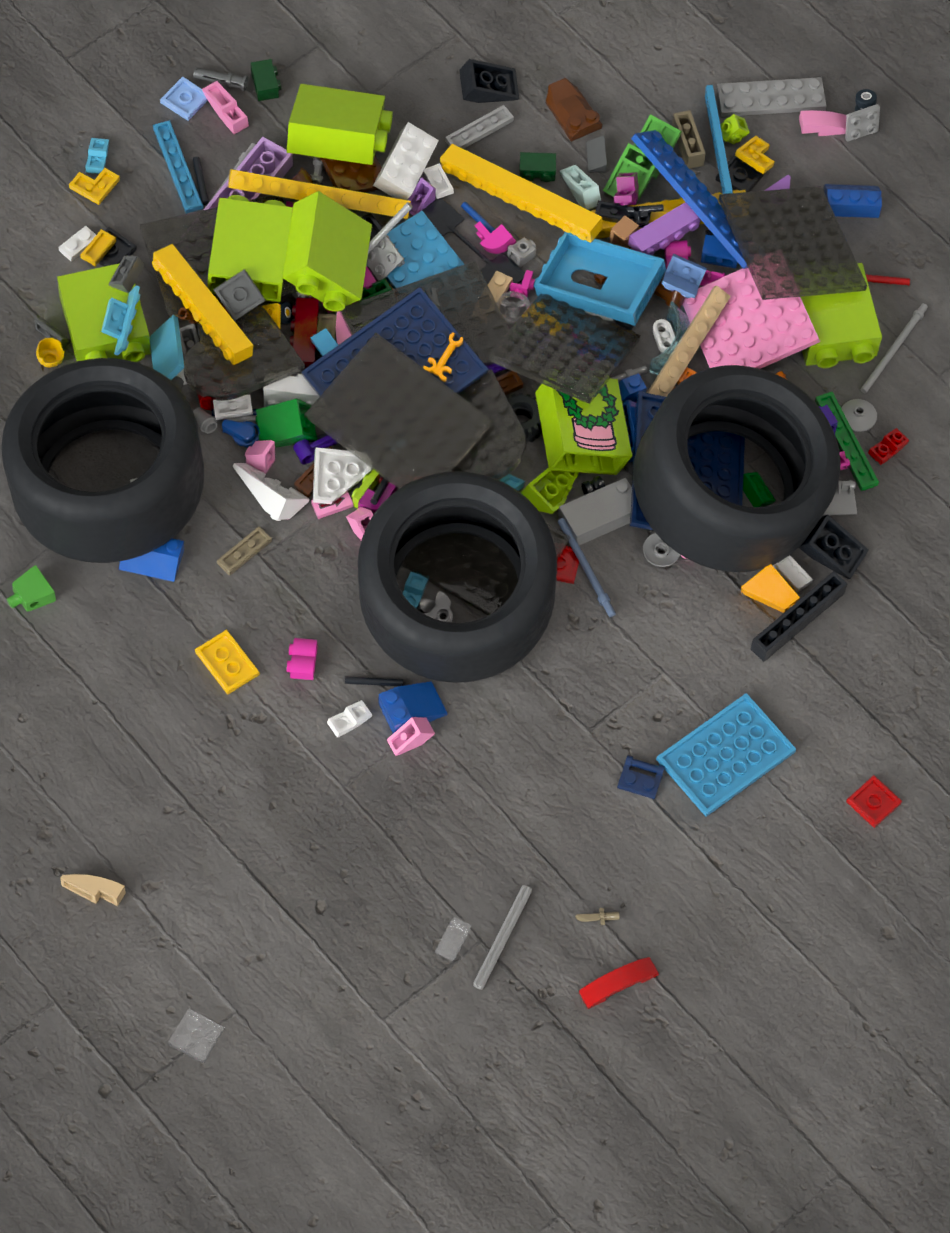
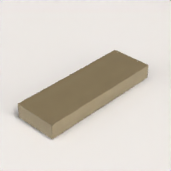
M259 526L217 560V564L228 575H231L271 543L272 538Z

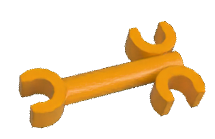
M455 333L450 334L449 345L438 363L436 364L433 358H429L428 362L433 366L429 368L424 365L423 367L426 373L439 375V379L443 382L447 381V377L442 374L444 372L452 373V369L444 365L454 349L460 347L463 343V337L459 341L453 340Z

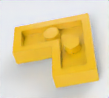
M757 136L746 142L735 153L736 157L762 174L771 169L775 162L764 155L768 151L770 144Z
M106 168L102 170L95 180L79 172L70 182L69 188L100 205L120 181V176Z

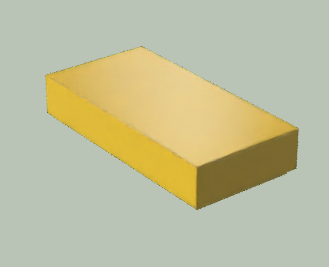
M101 229L80 254L81 259L96 267L117 241L116 237Z

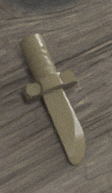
M599 908V913L577 914L575 918L582 922L600 920V925H605V920H619V912L604 913V908Z

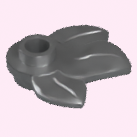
M439 591L435 601L430 599L420 600V607L425 615L440 621L452 622L451 601L445 593ZM446 615L447 618L442 620L440 619V616Z

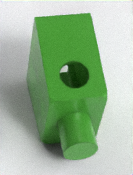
M36 565L12 583L14 595L7 598L11 608L22 604L26 611H32L56 601L54 590Z

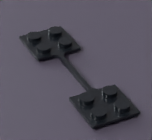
M442 198L436 199L422 210L443 237L447 233L455 234L486 262L485 267L476 273L485 283L489 284L496 271L512 277L513 283L518 284L523 280L525 272L503 252L495 259L489 260L455 230V227L464 221L465 218Z

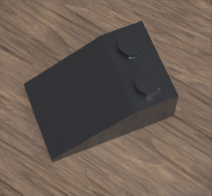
M469 59L459 69L463 100L487 103L519 99L515 68Z
M829 515L821 517L809 536L799 547L811 559L847 579H851L869 551L868 548Z

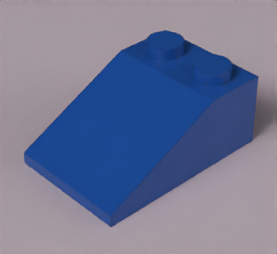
M432 681L399 686L379 694L378 704L393 734L412 717L427 718L431 722L448 714Z

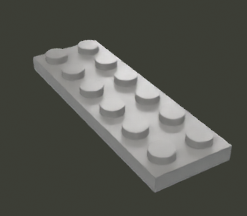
M822 77L717 84L721 117H728L733 114L744 116L810 110L823 111L827 107Z

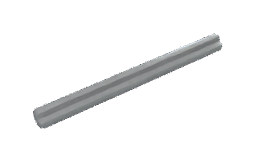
M523 885L473 982L475 988L480 990L484 988L532 892V888Z

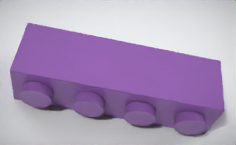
M685 202L631 234L628 245L632 250L653 256L657 250L666 248L674 240H680L687 232L695 231L699 227L700 218Z

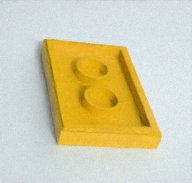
M228 630L223 631L195 649V653L227 695L260 675L258 669Z

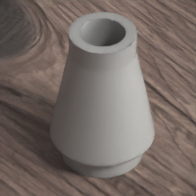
M201 407L196 408L193 413L201 431L207 434L215 431L217 428L216 419Z

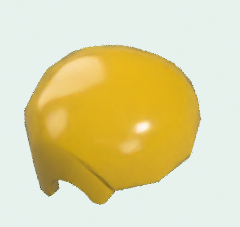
M44 338L39 342L36 356L41 365L48 368L56 367L64 359L65 351L59 340Z

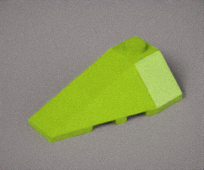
M547 468L530 482L521 494L538 511L553 514L559 509V506L565 503L579 472L555 471Z

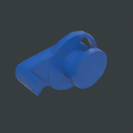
M228 419L222 422V432L232 436L233 440L240 446L252 447L255 441L259 440L258 435L260 431L253 422H237Z

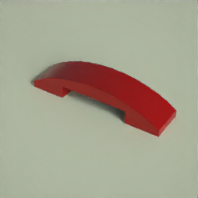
M650 957L643 958L601 976L579 990V994L589 1009L606 1001L607 997L638 982L642 984L658 976L659 973Z

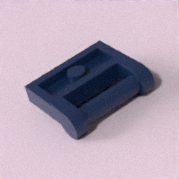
M627 755L617 788L655 799L665 766L660 764L659 766ZM633 766L656 773V777L632 771L630 767Z

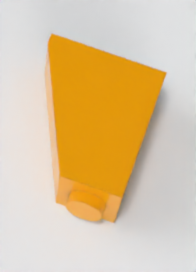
M771 564L741 586V592L744 595L782 613L786 612L800 600L797 593Z

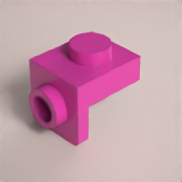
M526 270L522 284L511 282L509 294L516 298L527 299L530 289H534L535 279H533V271Z

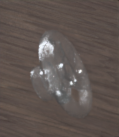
M510 291L503 293L497 298L495 312L501 320L507 323H519L529 316L531 303L524 294ZM508 297H517L520 298L521 301L509 302L505 299ZM500 304L506 307L505 315L500 310ZM526 306L524 314L519 317L520 307Z

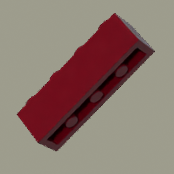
M297 298L296 305L292 306V316H295V321H291V331L294 332V336H290V347H293V352H289V363H292V370L303 371L315 362L316 347L310 337L317 334L318 299Z

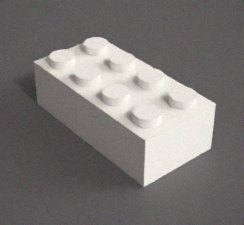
M408 122L400 131L373 186L393 198L408 200L439 140Z

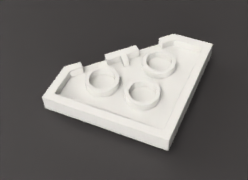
M316 447L313 502L334 503L360 482L366 474H370L372 457L369 458L365 452Z

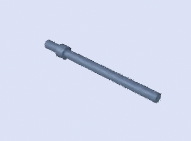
M564 518L558 520L559 526L598 596V602L604 607L609 617L615 616L616 613L610 604L611 600L608 594L604 593Z

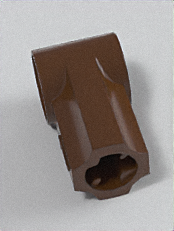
M661 279L654 294L664 299L669 307L680 309L685 297L676 290L670 291L666 289L662 284L663 279Z

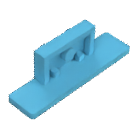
M137 285L129 292L127 304L111 298L108 302L101 332L118 339L114 352L117 356L122 351H125L129 344L127 337L132 331L133 325H131V321L136 315L135 305L140 299V287Z

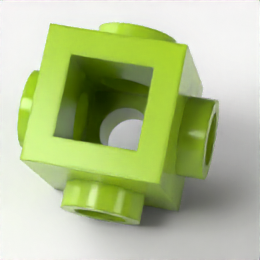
M736 114L726 118L720 124L723 140L732 144L740 142L742 138L750 133L745 118Z

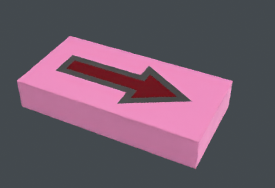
M348 491L332 504L314 503L311 500L318 519L353 507Z

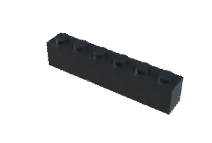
M833 571L752 640L750 650L765 662L845 594L847 583Z

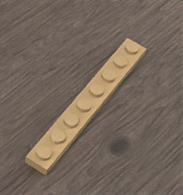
M713 287L647 393L667 397L731 297L720 287Z

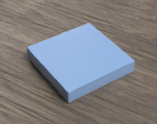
M184 77L160 99L161 104L187 121L208 101L202 89Z

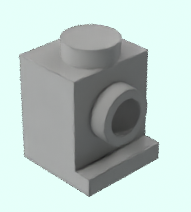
M524 237L514 245L508 246L507 257L518 267H522L536 256V245L531 239L527 240Z

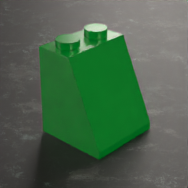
M296 398L256 409L257 416L255 420L260 431L258 435L259 441L272 440L275 442V448L295 445L303 439L308 440V442L317 441L312 406Z

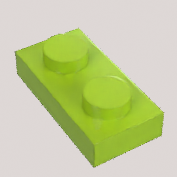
M373 469L370 474L365 475L362 485L353 491L354 507L358 508V502L367 489L373 491L377 486L380 472Z

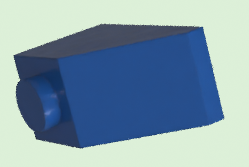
M705 235L701 263L736 269L737 261L716 236Z
M639 373L618 382L622 403L627 400L636 403L638 393H646L647 387Z

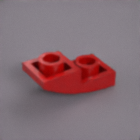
M896 428L885 435L881 442L870 448L868 454L882 465L898 453L909 442V439Z

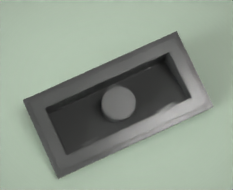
M605 136L586 141L588 173L606 172Z
M124 256L108 285L129 293L144 268L142 260L138 256Z
M38 317L34 319L36 330L46 338L59 340L63 349L71 342L69 338L46 320Z

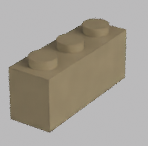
M691 111L674 113L672 126L682 131L677 143L685 165L689 169L704 166L706 153Z

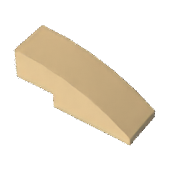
M70 874L62 875L60 878L63 887L95 904L102 898L118 906L126 894L124 885L98 876Z

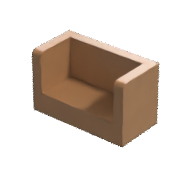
M624 216L611 228L609 243L629 248V236L638 231L639 225L627 216Z

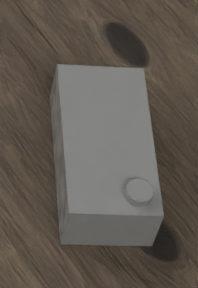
M623 478L559 506L558 518L559 520L564 518L578 545H582L630 523L632 487L627 479Z

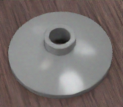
M853 399L846 402L841 408L849 425L855 432L867 431L876 423V409L868 401Z
M656 533L650 535L643 544L645 558L655 566H670L680 556Z

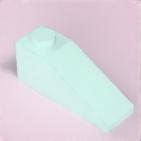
M576 165L560 170V175L578 204L587 210L594 209L597 206L598 200L601 201L599 186Z

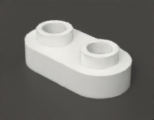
M657 320L653 325V335L658 349L664 354H671L677 345L672 326L667 320Z

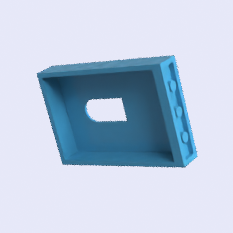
M564 232L563 236L559 238L555 250H552L547 264L543 265L540 276L535 279L534 288L539 297L635 326L666 272L665 261L662 258L598 239H594L590 243L579 239L572 233ZM577 270H586L608 278L601 290L576 283L571 279V276Z

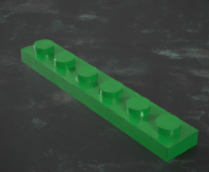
M833 391L815 397L817 406L828 405L838 421L835 433L840 451L845 452V457L849 459L850 465L848 467L860 490L864 491L878 486L879 481Z

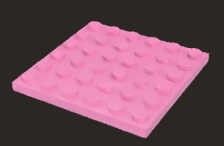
M780 252L753 263L746 269L742 268L698 288L695 298L685 297L682 303L691 323L714 286L720 287L731 296L700 345L710 368L740 365L761 369L820 342Z

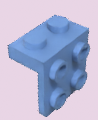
M673 254L664 274L662 284L666 289L670 291L676 290L686 298H695L707 268Z

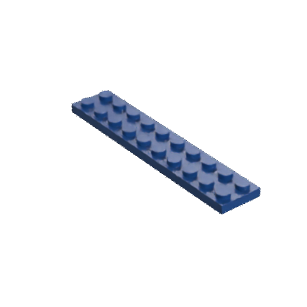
M653 130L634 134L631 138L633 142L743 269L766 258L763 251L756 247L751 237L743 232L741 226L730 217L729 212L718 203L717 198L711 195L707 187L698 180L696 174L685 165L684 160L678 157L673 151L672 146L665 142L659 132Z

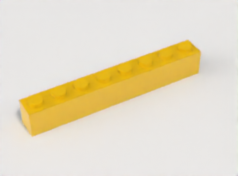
M171 244L154 252L152 261L154 269L160 272L164 282L172 287L176 296L180 297L184 307L191 311L195 321H199L204 332L212 338L214 345L222 350L226 360H230L234 366L252 357L253 344L175 246Z

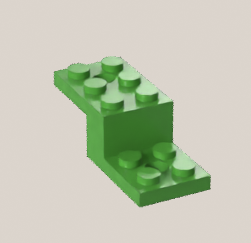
M651 114L641 132L656 130L672 148H674L682 133L681 130ZM628 143L603 191L614 197L617 193L616 177L619 173L637 172L639 202L652 177L657 179L660 172L635 143L634 145Z

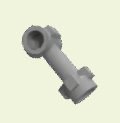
M314 157L313 165L315 169L313 175H310L312 176L313 184L320 185L323 181V176H320L321 171L325 167L320 157Z

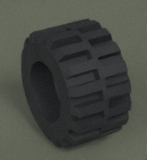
M519 393V396L512 394L511 398H505V401L500 404L497 426H499V431H502L504 439L508 438L509 442L515 441V444L523 442L524 445L527 444V441L533 442L535 438L538 439L540 437L542 428L536 397L531 398L530 394L524 396L523 393ZM516 415H524L527 416L530 419V421L525 423H519L514 421L512 417Z

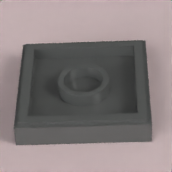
M245 269L214 288L215 293L234 321L266 300Z

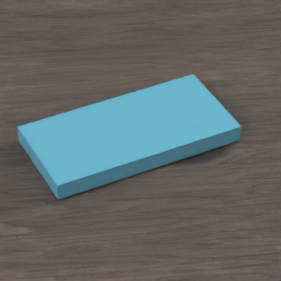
M172 315L150 336L153 369L170 380L185 368L179 321L175 315Z

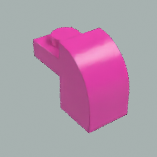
M480 221L474 225L478 230L476 234L482 240L480 244L489 253H504L508 250V246L517 243L502 224L492 233Z

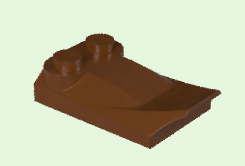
M563 78L548 86L546 104L571 142L602 129L603 124L599 120V113L591 108L579 89L567 78Z

